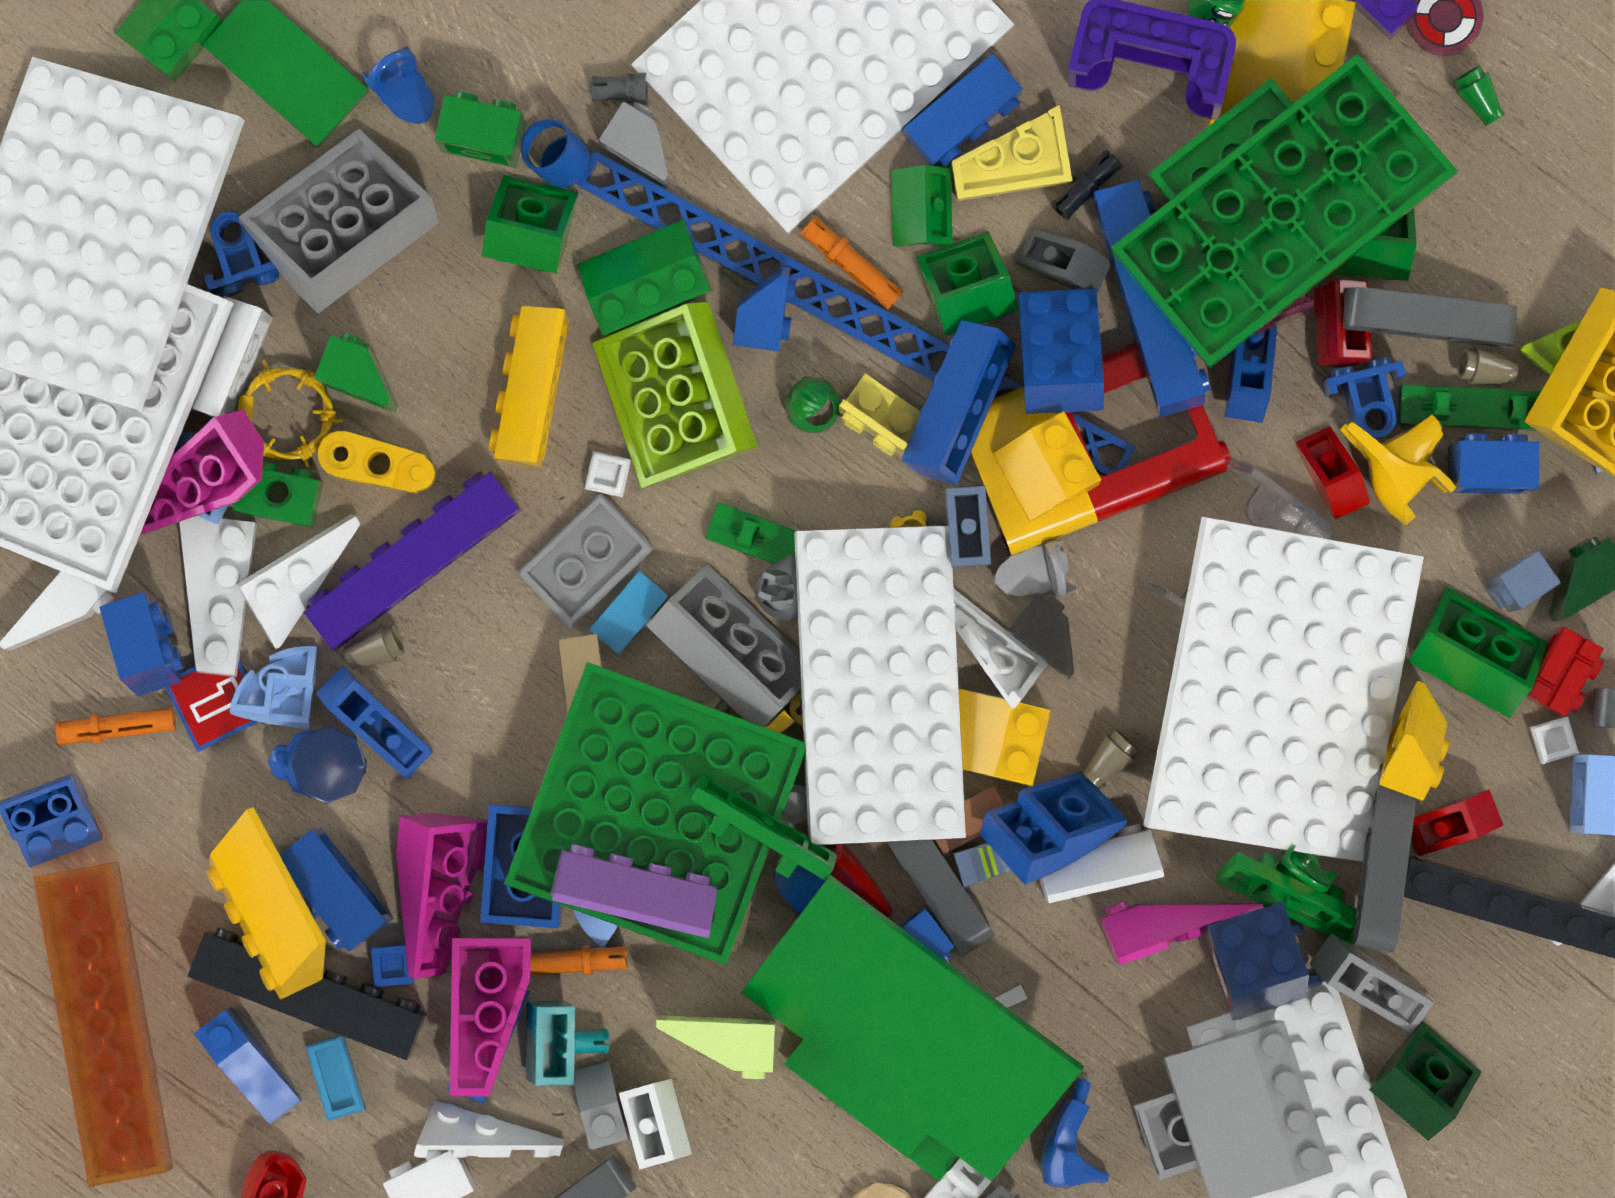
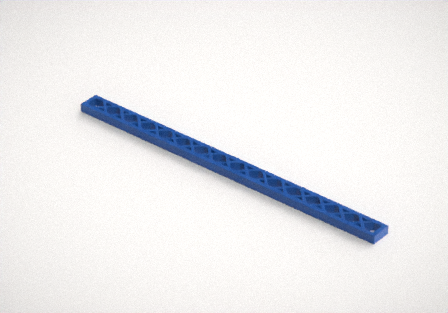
M594 150L590 158L589 169L583 179L576 183L577 187L656 230L668 226L660 222L657 208L670 204L676 205L680 209L682 219L686 221L698 253L756 285L765 280L761 276L758 263L774 259L780 262L781 267H791L792 270L798 273L790 275L789 279L800 280L809 278L814 281L818 295L803 300L795 295L794 303L790 304L935 382L937 373L931 370L927 356L939 352L947 354L950 345ZM599 163L612 170L615 184L598 188L588 181ZM619 175L625 177L628 180L621 182ZM639 185L646 189L649 203L633 207L627 204L623 190ZM617 191H618V194H619V198H620V199L616 198L615 196L611 195L610 193H614V192H617ZM652 193L656 194L657 196L663 199L654 201ZM652 210L653 217L644 212ZM686 211L696 217L688 219ZM707 222L713 226L717 240L700 244L694 240L691 226ZM720 230L730 236L722 238ZM741 241L747 245L750 258L733 262L728 259L724 245ZM719 247L721 255L711 249ZM754 249L763 253V255L756 256ZM753 265L755 273L749 271L744 267ZM822 286L831 290V292L823 293ZM841 296L848 300L851 314L835 318L829 314L826 300ZM820 302L822 310L812 304ZM856 305L865 310L857 312ZM871 315L880 317L885 333L871 337L864 334L860 319ZM854 321L856 329L846 323ZM889 323L893 324L899 329L891 331ZM909 333L915 337L919 351L903 355L897 352L893 337ZM887 339L889 347L879 341ZM923 341L933 347L925 349ZM921 358L923 365L915 362L914 360ZM1003 375L997 392L1007 389L1014 390L1023 385ZM1073 413L1077 426L1085 431L1088 442L1085 446L1087 451L1091 452V461L1096 471L1106 476L1124 469L1136 447ZM1093 435L1099 437L1102 440L1095 442ZM1111 444L1124 451L1115 470L1101 464L1097 448Z

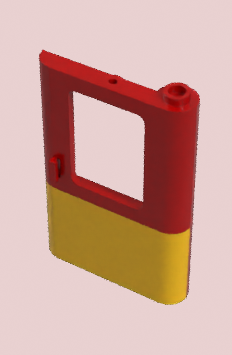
M1136 342L1102 355L1104 394L1147 377ZM1024 386L994 397L972 448L971 455L985 486L986 493L997 518L1000 534L1009 555L1021 553L1227 472L1226 463L1232 461L1229 450L1224 440L1217 441L1204 406L1187 410L1197 434L1194 441L1106 476H1100L1101 482L1099 486L1029 522L993 453L1029 429L1059 413L1025 414ZM1065 412L1067 418L1069 419L1073 429L1075 430L1079 440L1081 441L1085 451L1089 456V453L1087 451V448L1085 446V443L1083 441V438L1081 436L1073 413Z

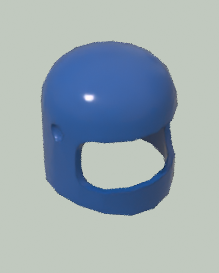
M553 119L537 121L528 127L522 137L521 155L526 166L552 186L562 188L573 186L583 179L587 173L591 162L590 151L585 142L562 122ZM552 126L564 129L567 135L557 138L548 145L542 154L539 167H536L531 162L528 153L535 137L544 129Z

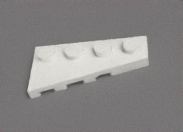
M195 516L180 521L179 525L196 671L198 673L237 677L247 602L236 584L251 574L257 524L255 522L222 518L219 524H215L200 516Z

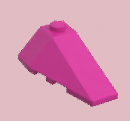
M244 410L215 416L172 455L141 530V535L238 502L262 480L264 441Z
M437 813L400 816L396 857L408 974L413 979L443 975L446 971L452 954V938H458L460 932L457 922L463 905L470 904L473 893L469 892L475 872L476 870L482 871L485 863L488 820Z
M1126 900L1106 907L1107 915L1101 916L1099 919L1114 961L1119 965H1123L1169 948L1168 943L1176 941L1178 943L1197 938L1206 933L1207 925L1264 907L1260 903L1143 904L1129 907Z
M452 938L450 1096L490 1097L530 981L531 938Z

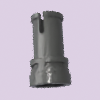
M647 73L627 74L626 77L592 76L591 83L594 85L591 86L592 100H627V103L638 102L640 104H647Z

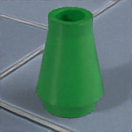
M1481 66L1469 70L1454 81L1458 89L1455 93L1481 119L1485 126L1495 122L1505 114L1500 106L1489 72H1484Z

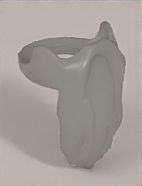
M1065 539L1049 541L1041 546H1036L1010 556L997 569L994 583L1004 593L1017 597L1029 594H1043L1050 590H1053L1056 596H1065L1075 592L1076 586L1066 581L1069 571L1067 555L1060 550V547L1067 541Z

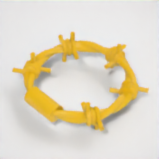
M263 360L262 363L265 369L259 371V375L250 383L246 393L243 396H238V411L244 410L252 422L254 397L251 396L252 393L263 384L268 392H271L272 390L268 383L274 381L276 377L288 374L301 379L296 387L298 390H300L303 384L308 387L312 386L321 395L323 401V410H313V414H321L320 421L323 422L319 436L309 444H307L304 436H300L303 445L289 453H281L271 449L275 442V439L272 438L268 445L264 443L263 458L275 460L302 459L306 468H308L310 465L307 459L313 456V453L318 449L321 441L331 429L334 422L344 423V419H335L336 411L333 410L332 403L324 386L314 379V372L297 368L270 369L266 361Z

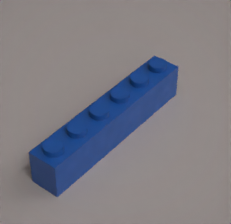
M1139 179L1095 191L1094 207L1159 418L1203 406L1205 403V392L1210 391V384L1205 369L1198 370L1194 358L1197 353L1113 257L1111 247L1149 218L1150 213L1155 212L1150 191H1142Z

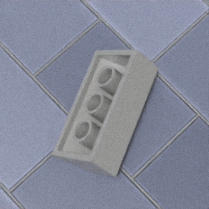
M709 564L705 565L675 593L646 625L732 709L748 722L765 727L801 690L800 651Z

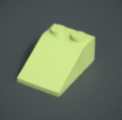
M659 1015L656 1019L657 1029L733 1071H741V1078L765 1079V1072H773L776 1020Z

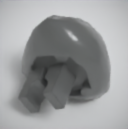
M792 554L780 559L765 570L753 587L755 600L767 614L775 619L798 620L795 555Z

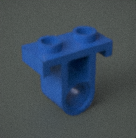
M223 212L218 215L212 222L210 229L211 238L224 278L217 280L215 276L208 274L204 276L208 291L214 295L220 294L222 298L237 295L243 292L242 286L256 281L258 286H262L280 279V272L272 262L264 263L258 244L239 222L238 217L241 215L235 212ZM231 224L240 225L242 229L241 237L232 243L225 242L223 237L224 230Z
M1390 356L1367 362L1369 369L1354 372L1353 366H1348L1330 371L1331 378L1322 382L1326 398L1337 394V387L1343 386L1351 421L1376 440L1387 436L1396 424V412L1386 375L1391 374L1393 381L1406 376L1403 361L1392 363ZM1369 410H1375L1382 415L1384 424L1380 430H1372L1367 426L1365 416Z

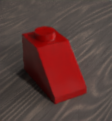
M1330 426L1295 442L1319 496L1335 520L1370 504L1360 469Z
M1490 789L1414 816L1411 839L1419 857L1477 839L1504 825Z

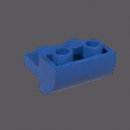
M74 773L0 801V814L12 840L16 839L29 868L102 840V832L87 802L88 795L81 781Z

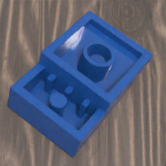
M1079 771L1020 790L1017 802L986 811L980 835L1025 885L1050 875L1090 853L1126 826L1128 819L1083 774V771Z

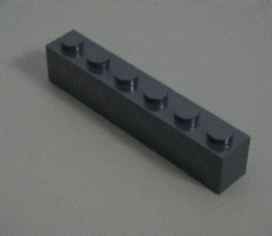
M1409 855L1404 891L1405 898L1615 959V914Z
M217 927L215 933L212 931L204 932L187 977L401 1059L408 1060L411 1057L427 1015L419 1011V1003L403 997H399L397 1002L382 997L384 990L366 983H362L361 988L347 984L348 977L330 969L325 970L322 980L280 1000L275 989L268 991L259 973V970L263 967L258 957L254 956L251 958L244 944L237 941L238 934Z

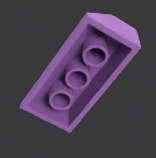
M572 844L571 850H561L550 894L553 901L709 938L717 888L709 885L710 877L687 872L686 879L670 875L672 868L655 863H649L647 869L632 866L633 858L610 853L609 860L594 857L595 849L577 844Z

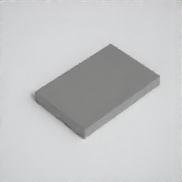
M600 493L529 560L517 574L572 629L640 564L654 548Z

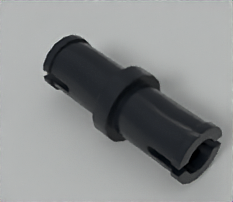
M1105 149L1084 172L1079 171L1073 176L1074 182L1050 203L1052 208L1063 219L1068 221L1089 198L1094 199V192L1098 191L1106 181L1122 168L1121 162L1114 154Z

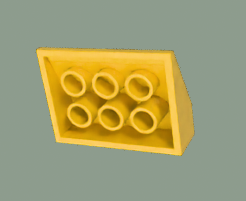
M1245 0L1243 11L1230 27L1236 37V49L1220 117L1270 77L1294 104L1344 64L1356 2L1346 0ZM1210 119L1209 125H1211L1216 120Z
M1601 287L1524 422L1552 442L1614 478L1615 290Z
M251 807L242 814L211 852L210 869L206 870L213 889L216 892L222 890L228 902L224 903V908L230 921L233 924L239 922L245 935L241 938L247 953L251 958L254 956L258 957L263 967L259 970L263 983L268 991L275 989L281 1000L323 979L326 940L254 807Z

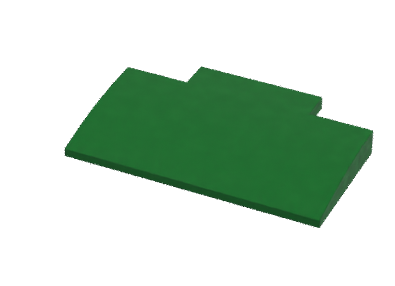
M1357 53L1294 104L1270 77L1149 173V178L1169 202L1111 247L1113 257L1205 364L1211 368L1455 176L1458 170Z
M832 875L827 878L741 991L742 994L802 1038L783 1065L905 1157L909 1158L929 1134L990 1181L994 1179L1084 1068V1065Z

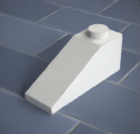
M61 571L0 641V647L4 650L12 651L85 620L95 612L100 615L99 606L112 603L114 597L111 595L112 592Z

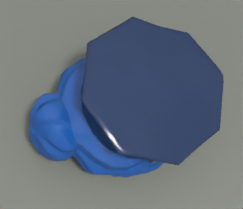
M330 726L322 730L302 731L295 734L287 745L281 744L274 748L268 764L275 778L279 780L287 779L294 792L328 804L356 793L362 777L366 773L367 760L364 759L358 739Z

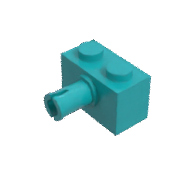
M527 1001L526 1080L535 1086L574 1085L575 1053L607 1054L609 1044L594 1041H609L608 1030H575V1006L567 1001Z

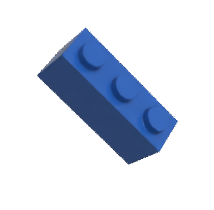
M992 53L905 126L903 135L929 165L937 166L941 163L946 167L962 153L958 147L969 138L973 142L979 140L991 129V126L988 124L989 121L999 113L1003 118L1006 117L1021 103L1018 97L1021 95L1023 88Z

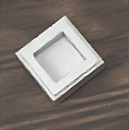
M593 451L585 490L623 498L631 459Z
M1568 716L1528 727L1540 765L1579 754Z

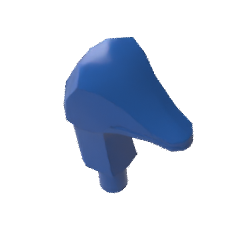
M1080 1078L1076 1079L1071 1098L1062 1100L1042 1146L1040 1165L1043 1183L1055 1188L1067 1189L1080 1184L1106 1183L1110 1177L1108 1173L1098 1170L1087 1163L1077 1151V1132L1090 1106L1085 1105L1091 1086V1082Z

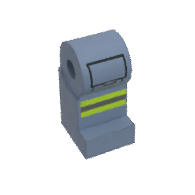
M988 843L953 853L963 887L1012 871Z

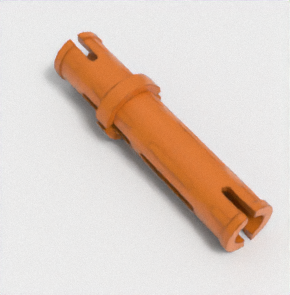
M817 216L800 233L802 237L826 256L824 259L829 264L833 262L842 269L852 280L878 300L885 309L888 310L904 292L887 279L869 261L858 254L849 245L850 241L845 236L843 238L838 236Z
M173 706L163 709L100 716L99 713L90 714V718L56 721V738L58 745L63 746L65 744L93 741L94 744H102L104 739L166 731L174 732L176 731L175 712Z
M590 944L582 945V949L531 952L530 975L584 972L586 976L593 975V971L627 970L628 961L625 958L627 957L626 945L592 948Z

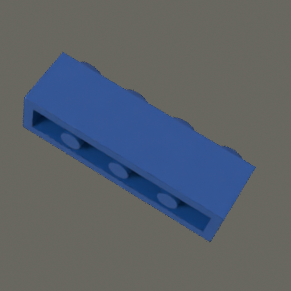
M964 320L960 321L901 459L919 475L955 485L958 484L1017 345L1001 330Z

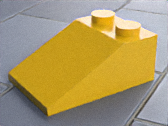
M958 688L962 770L1033 786L1051 710L1020 702L1013 709L1005 699Z

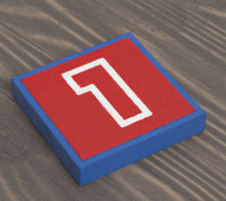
M240 658L237 677L198 673L196 667H193L180 674L181 683L166 687L197 752L259 723L258 721L230 714L234 693L247 674Z

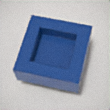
M406 945L371 948L375 987L415 983V979L409 977Z

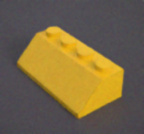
M521 306L520 315H513L510 337L516 338L513 353H506L503 366V375L509 376L506 391H499L496 404V413L502 414L499 429H492L489 442V451L495 452L494 459L497 462L536 469L543 468L570 320L565 309Z

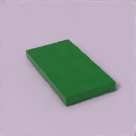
M242 0L202 44L207 51L317 148L326 141L369 93V90L268 0Z

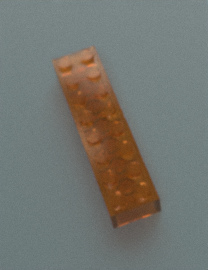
M119 861L35 876V889L88 1187L166 1173L173 1169V1162Z

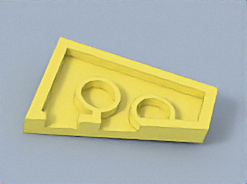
M1060 105L1030 122L1028 121L1016 127V129L991 140L951 161L957 201L1071 183L1072 176Z

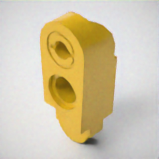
M335 431L330 433L321 441L318 447V460L321 467L328 474L338 479L415 494L429 489L436 479L435 467L427 459L426 455L351 432ZM344 447L348 450V457L345 461L339 462L334 458L336 448ZM380 454L387 455L390 459L389 470L382 475L374 474L371 470L373 458Z

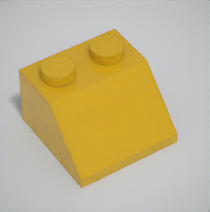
M1064 411L1029 429L993 453L1029 522L1099 486L1101 482L1099 474Z
M1416 682L1390 732L1379 781L1381 786L1422 801L1430 787L1436 789L1442 779L1444 767L1439 765V762L1444 760L1450 744V740L1445 739L1448 722L1423 682Z

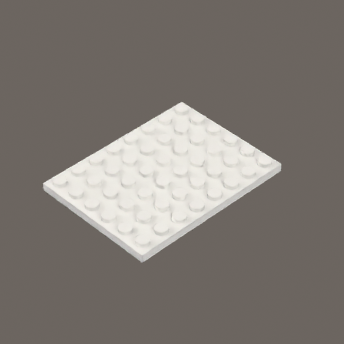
M700 0L631 65L637 73H647L646 82L789 235L901 132L905 126L914 120L1014 27V23L992 0Z
M32 57L0 145L1 370L142 412L245 120L238 115Z
M188 284L186 285L142 412L0 369V547L111 592H117L234 305L233 302Z
M1202 516L1143 826L1288 850L1294 845L1296 847L1293 851L1363 862L1368 827H1372L1375 814V804L1373 801L1376 799L1374 795L1380 777V764L1384 763L1424 557Z

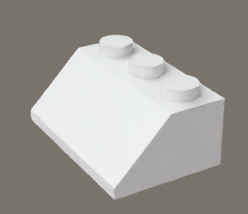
M226 296L224 299L233 302L234 305L191 410L211 418L235 412L238 405V396H241L273 319V317L259 307Z
M1140 824L1123 827L1118 831V836L1108 839L1070 865L1041 878L1040 883L1044 900L1048 903H1053L1165 876L1151 830L1141 831Z

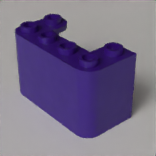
M1090 0L1084 6L1068 67V86L1086 91H1096L1103 88L1111 76L1114 59L1118 58L1188 74L1189 81L1185 95L1188 109L1197 116L1217 120L1220 118L1233 64L1236 37L1228 26L1221 23L1120 0Z

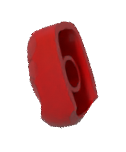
M266 1151L260 1154L253 1162L244 1181L241 1198H302L307 1178L298 1163L291 1156L282 1151Z

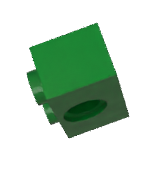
M263 462L262 480L238 502L234 503L233 511L237 513L314 528L323 482L314 479L315 472L292 468L290 475L276 472V464ZM276 483H285L289 490L288 497L281 503H273L270 498V489Z

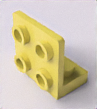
M866 373L847 400L843 399L839 405V413L843 415L841 423L859 435L865 430L875 437L872 444L890 457H892L894 452L900 456L904 454L908 445L907 442L911 438L920 417L919 410Z

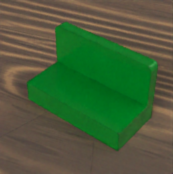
M920 165L893 170L891 172L893 246L905 247L923 244L942 247L953 245L951 168Z

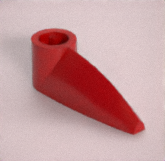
M836 844V847H833L832 850L836 851L837 858L830 875L888 918L894 911L878 885L845 844Z

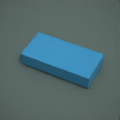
M639 571L589 630L593 634L597 633L600 640L620 655L669 596Z
M339 1035L305 1046L327 1121L365 1110L366 1106L345 1037Z

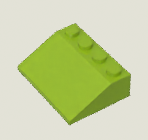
M709 302L682 305L592 343L641 489L720 463L758 448Z

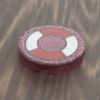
M1414 0L1419 5L1418 11L1406 23L1410 37L1426 53L1437 56L1456 55L1468 48L1480 34L1484 21L1483 7L1480 0Z

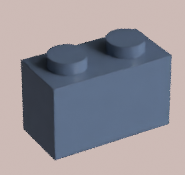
M985 486L947 488L945 490L947 526L949 527L951 566L953 569L989 566L991 564Z
M1539 550L1524 554L1486 580L1491 586L1487 592L1494 604L1499 609L1505 607L1508 612L1523 609L1561 583Z

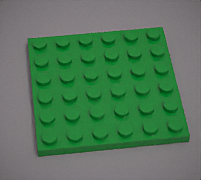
M586 662L504 884L726 965L770 847L732 824L728 826L721 838L708 831L710 821L715 814L693 802L690 798L695 785L702 774H705L780 820L806 751L805 742ZM572 844H577L595 849L594 857L609 860L610 853L633 858L632 866L647 869L649 863H655L672 868L670 874L672 876L686 879L687 872L710 877L709 885L717 888L709 938L553 901L550 894L561 850H571Z

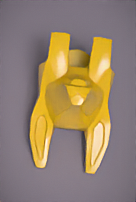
M1430 415L1407 432L1396 435L1381 444L1355 423L1350 422L1348 425L1345 423L1339 431L1366 460L1371 488L1378 501L1389 514L1403 525L1407 526L1416 518V515L1407 504L1428 481L1443 494L1447 492L1451 494L1456 488L1455 484L1445 473L1429 463V458L1436 445L1444 436L1442 432L1443 426L1433 415Z

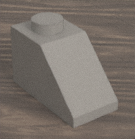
M623 101L600 137V146L666 187L670 179L657 123L652 119L654 113L638 102H634L630 106Z
M610 1060L574 1070V1086L590 1150L628 1140L630 1133Z

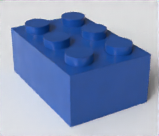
M1097 288L1019 292V323L1025 414L1104 410V377Z
M489 805L481 923L560 928L562 925V905L504 884L532 807Z
M322 828L311 829L280 854L295 885L304 895L303 899L313 918L315 919L319 916L329 927L325 930V933L338 949L345 947L347 951L358 948L393 920L389 912Z

